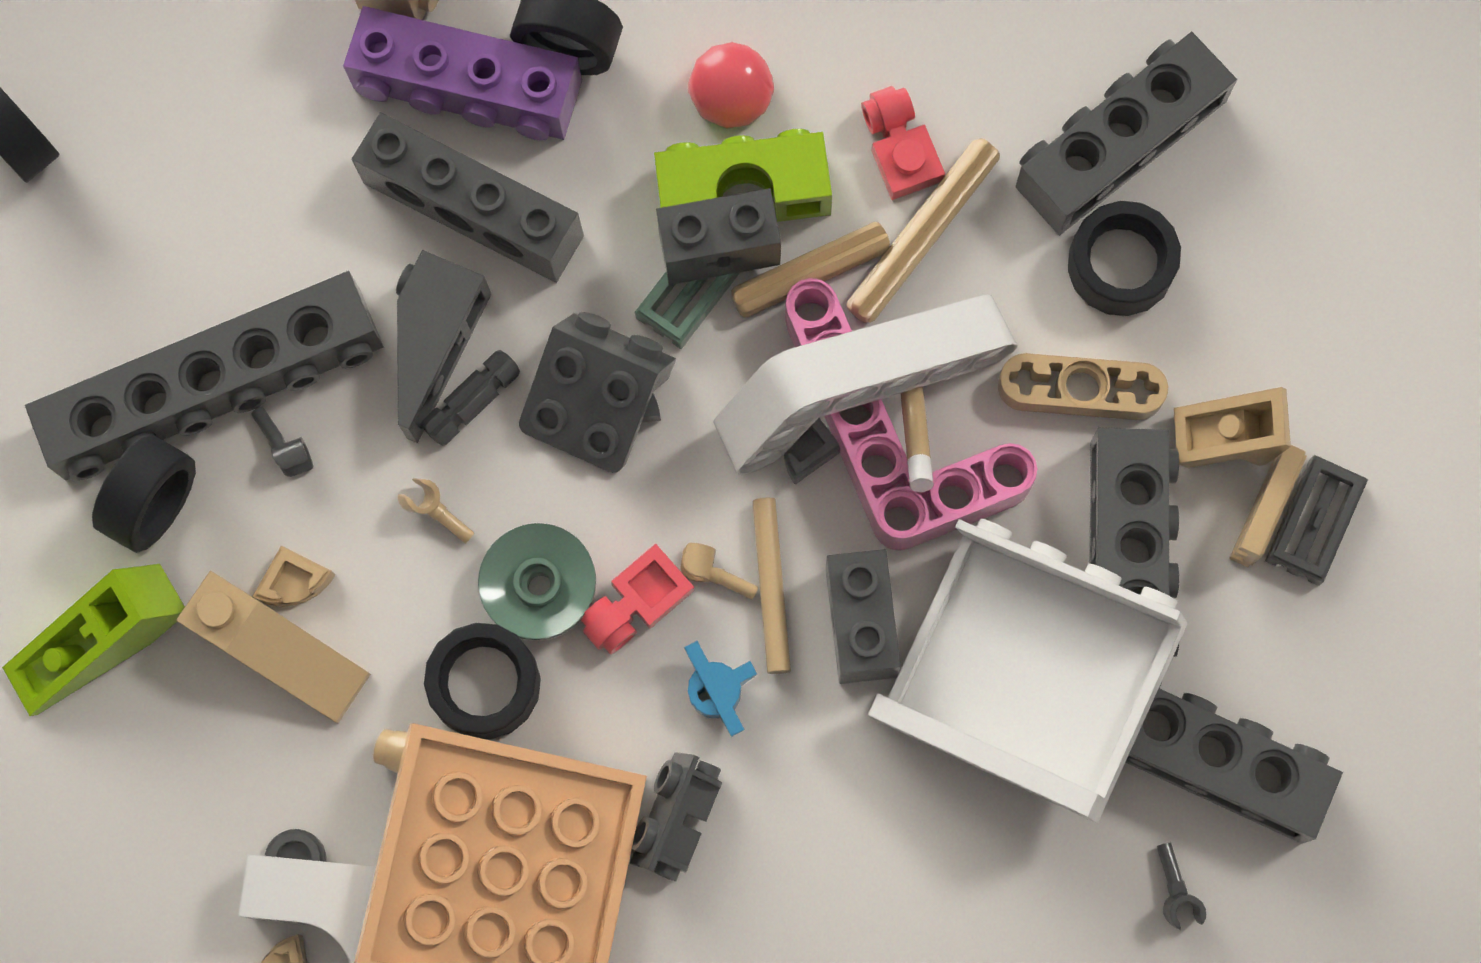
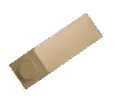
M209 571L176 619L177 622L337 724L371 675L360 666L212 571Z

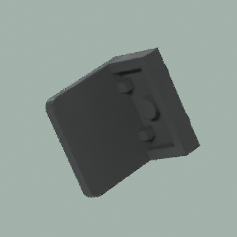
M581 312L578 315L573 313L552 327L519 420V427L526 435L608 472L616 473L626 465L651 396L658 387L669 379L676 358L663 353V347L650 338L639 335H632L629 338L611 330L610 322L598 315Z

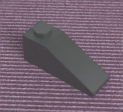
M424 250L421 251L415 265L408 264L405 267L396 288V294L399 296L397 299L398 425L406 438L415 443L419 442L424 432L423 420L435 409L491 296L485 276Z

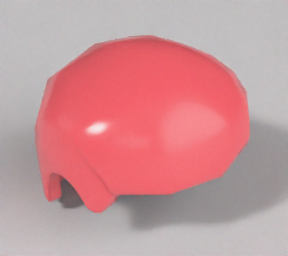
M730 42L712 46L696 60L688 82V93L702 118L727 129L748 126L766 112L774 93L773 77L766 61L758 52L747 45Z

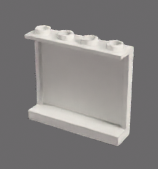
M981 518L978 525L974 526L959 519L955 528L963 537L888 698L878 693L868 716L907 736L1098 823L1188 622L1182 613L1175 609L1178 601L1165 593L1144 587L1141 594H1137L1120 587L1119 584L1122 578L1105 568L1089 563L1084 572L1065 564L1064 561L1067 555L1047 544L1033 541L1029 549L1010 541L1013 533L994 522Z

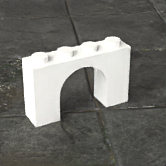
M247 854L238 916L250 919L314 925L335 938L345 951L349 962L354 963L376 867Z

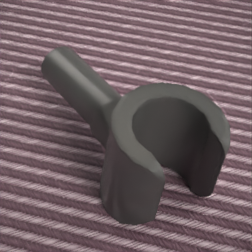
M258 407L253 410L251 416L268 439L272 457L276 464L280 466L284 475L292 477L313 469L314 466L310 453L302 437L285 443L283 435L265 409Z
M1171 842L1158 845L1157 849L1170 894L1163 906V914L1166 920L1172 926L1181 930L1180 923L1176 917V911L1181 903L1189 901L1193 907V915L1196 922L1202 925L1206 919V908L1197 897L1188 894Z

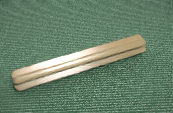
M981 138L970 143L847 301V309L856 318L864 323L875 321L999 161L1000 153L990 142Z

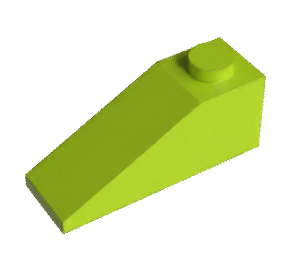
M160 564L112 569L2 668L28 715H38L151 645L177 622L176 619L185 606Z

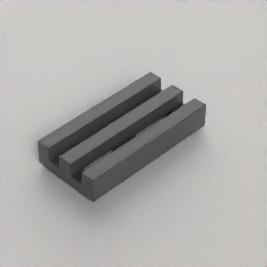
M1313 455L1307 464L1265 562L1274 566L1279 564L1286 567L1287 572L1295 576L1301 574L1309 578V582L1320 586L1327 576L1368 479ZM1319 473L1328 476L1294 555L1285 552ZM1340 482L1349 485V488L1316 564L1306 561V558Z

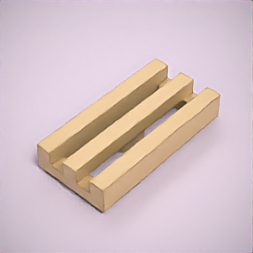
M1291 445L1289 449L1273 459L1229 559L1249 567L1263 556L1306 460V451Z

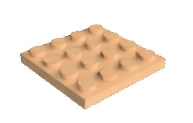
M415 723L409 724L354 963H608L647 776Z

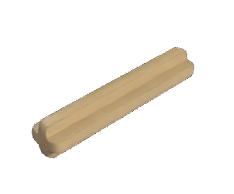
M879 222L870 223L734 286L731 290L733 303L742 317L754 315L786 300L792 286L801 280L813 278L825 282L885 254L890 247L888 235Z

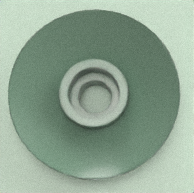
M544 523L526 524L503 534L486 552L478 576L479 595L484 609L497 625L517 634L519 638L528 640L550 639L569 631L583 618L584 612L591 606L596 590L595 567L586 547L567 530ZM537 576H545L550 580L548 591L542 595H534L529 591L531 580Z

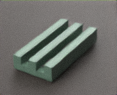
M665 272L635 311L636 319L644 324L648 323L654 328L655 332L662 337L665 335L672 340V344L682 349L740 272L717 276L678 328L673 325L708 278L689 281L666 312L660 316L655 311L676 285L668 284Z

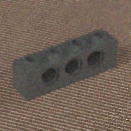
M1192 31L1176 44L1171 39L1161 44L1146 60L1148 66L1135 77L1130 73L1122 75L1105 92L1104 97L1106 100L1092 111L1087 106L1079 109L1063 125V134L1050 144L1045 140L1038 142L1019 161L1021 169L1015 186L1016 189L1059 236L1227 102L1238 79ZM1166 90L1174 96L1176 101L1172 103L1161 102L1154 97L1151 91ZM1113 123L1126 124L1133 130L1135 135L1129 137L1119 136L1110 129L1109 125ZM1072 156H1080L1087 159L1093 168L1087 171H1078L1073 169L1066 159Z
M381 112L351 159L365 185L555 283L558 282L584 237L578 212Z
M1098 427L1090 442L1089 563L1117 574L1122 578L1119 586L1137 594H1141L1144 587H1149L1172 598H1177L1179 567L1177 563H1169V540L1176 541L1178 537L1179 509L1177 505H1169V483L1176 484L1179 453L1178 449L1169 448V430ZM1128 481L1141 484L1148 492L1149 502L1143 505L1130 503L1121 492V484ZM1135 538L1142 541L1148 549V561L1135 563L1128 560L1122 553L1121 540ZM1178 644V647H1177V649H1176V651H1175L1173 657H1177V655H1178L1179 644Z
M1159 687L1149 711L1159 712L1167 718L1171 728L1170 736L1166 741L1154 740L1145 733L1142 725L1125 763L1301 844L1317 838L1343 774L1342 771L1327 765L1330 758L1326 754L1303 744H1295L1294 748L1291 749L1272 740L1273 731L1257 722L1239 718L1236 724L1215 714L1218 707L1200 696L1184 693L1181 699ZM1202 737L1216 738L1224 746L1226 758L1221 767L1211 766L1201 758L1199 742ZM1259 762L1271 763L1278 769L1281 775V786L1276 793L1265 791L1257 783L1255 770Z

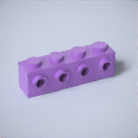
M366 6L362 7L343 64L353 89L368 99L384 102L390 97L409 102L413 108L427 114H440L441 110L460 114L466 121L481 127H493L495 123L513 127L521 135L534 140H547L548 136L562 140L565 139L582 83L577 57Z

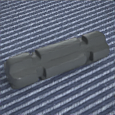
M502 350L495 351L483 363L485 369L482 372L475 370L443 401L446 406L442 410L436 407L423 420L422 426L436 443L442 446L447 445L460 432L457 428L461 423L468 425L499 395L497 389L500 386L506 388L519 376L520 370L518 365L508 354Z

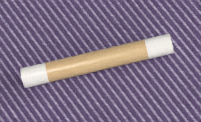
M917 387L900 393L910 488L915 492H926L932 489L934 483L923 387Z

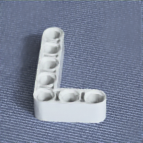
M981 295L783 351L759 367L716 416L713 423L738 475L749 474L778 460L819 417L983 369L1013 353L1017 348V343L992 295Z

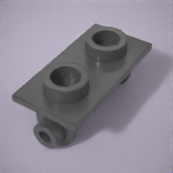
M678 752L674 753L672 760H668L663 764L655 780L654 792L658 795L649 817H643L636 827L632 845L634 853L630 864L652 870L655 874L675 882L680 871L687 872L702 833L682 824L686 814L707 822L722 782L717 780L721 772L719 767L699 760L700 757L696 755Z

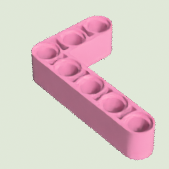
M810 278L801 280L792 286L786 298L785 321L794 347L852 332L837 295L830 285L822 280ZM816 303L822 306L827 313L819 320L807 321L799 317L796 311L803 304ZM882 399L862 405L871 414L870 419L863 424H849L843 420L839 412L824 416L832 435L839 443L841 457L873 532L880 543L889 549H909L957 530L955 526L959 519L972 524L981 518L984 519L1012 508L1025 500L1036 479L1037 465L1031 452L1021 445L1009 443L999 445L932 472L934 483L932 489L926 492H915L911 490L909 484L906 454ZM870 456H884L893 465V471L885 477H872L865 472L862 463ZM1000 465H1011L1021 473L1023 483L1016 487H1005L994 478L993 469ZM948 486L960 487L969 496L970 503L960 509L949 508L940 500L939 491ZM892 508H906L915 516L916 524L909 530H895L887 524L884 515Z

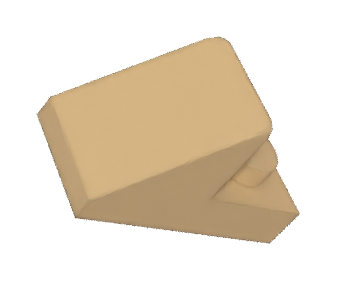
M1283 387L1174 408L1176 449H1178L1179 465L1191 468L1243 459L1262 466L1291 447L1287 390Z

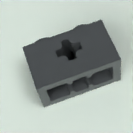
M770 188L656 209L660 242L669 285L780 265L781 239Z
M886 549L827 555L825 570L839 684L897 678L901 664Z

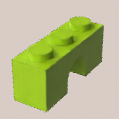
M790 129L781 132L775 138L754 140L751 136L740 135L729 137L718 145L699 147L695 143L682 142L667 147L665 151L654 152L661 208L722 197L728 189L735 185L753 184L762 189H771L777 222L831 215L832 190L823 132L810 133L806 129Z

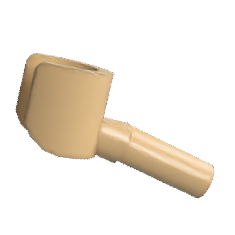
M413 478L412 480L424 490V501L419 506H416L409 497L398 494V502L401 507L408 512L427 513L466 544L474 535V532L446 509L447 507L440 502V492L436 484L430 480Z
M688 543L683 550L680 569L688 580L696 582L711 581L750 599L754 598L758 586L728 573L724 569L713 567L716 553L715 548L699 543Z

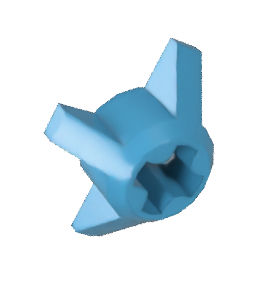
M698 641L684 647L695 669L688 684V695L691 705L698 713L707 718H721L731 737L744 731L745 729L734 710L741 698V686L757 675L751 661L733 670L724 663L708 662ZM706 688L711 699L702 702L698 695L702 694Z

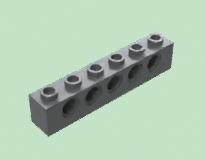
M348 270L25 404V408L47 467L64 480L80 481L100 474L105 469L104 464L119 459L131 445L142 437L155 435L164 440L178 433L183 436L199 433L212 425V419L231 411L244 413L254 410L266 402L267 396L286 388L290 391H296L309 387L319 380V374L341 366V368L346 369L359 366L372 358V352L382 349L384 346L360 288ZM316 327L328 328V334L321 343L315 346L303 345L304 338L310 330ZM263 349H274V357L268 365L257 369L251 368L252 358L257 352ZM210 371H220V379L212 389L198 391V383L203 375ZM166 393V401L163 407L155 413L145 414L144 409L148 399L155 394ZM111 415L112 422L109 429L102 435L91 437V429L95 421L102 416Z

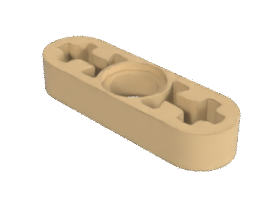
M1023 353L1011 357L1004 364L998 380V392L1001 399L1009 407L1020 411L1144 420L1154 416L1163 405L1168 395V382L1160 369L1148 363ZM1020 370L1030 371V378L1035 382L1047 383L1052 375L1051 371H1058L1060 373L1055 384L1056 398H1049L1047 396L1051 387L1048 385H1034L1029 395L1020 394L1019 384L1011 383L1010 380L1017 379ZM1075 373L1089 374L1098 384V395L1089 401H1079L1073 398L1066 387L1067 379ZM1109 376L1117 377L1113 388L1128 389L1132 387L1136 379L1144 380L1146 390L1154 391V394L1149 395L1144 404L1136 403L1134 393L1122 391L1116 392L1113 403L1105 401L1110 390Z

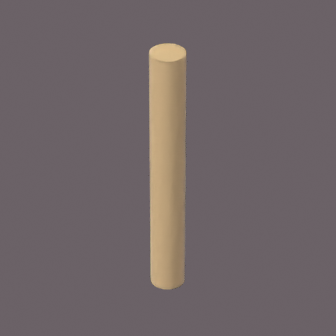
M759 498L752 502L767 673L783 674L791 672L776 499Z

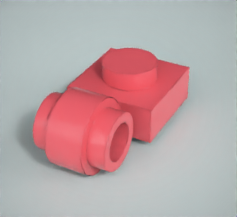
M893 86L870 93V100L862 102L861 108L871 134L881 132L885 138L872 143L871 151L891 200L940 183L945 177V172L925 124L906 131L907 122L915 119L913 104L905 88L895 90Z
M654 544L611 581L613 588L622 597L620 601L615 600L612 603L607 596H604L584 612L585 614L581 621L586 627L583 633L598 650L605 648L612 655L627 644L637 633L631 625L634 620L633 616L637 614L648 628L651 629L693 593L694 586L659 546Z

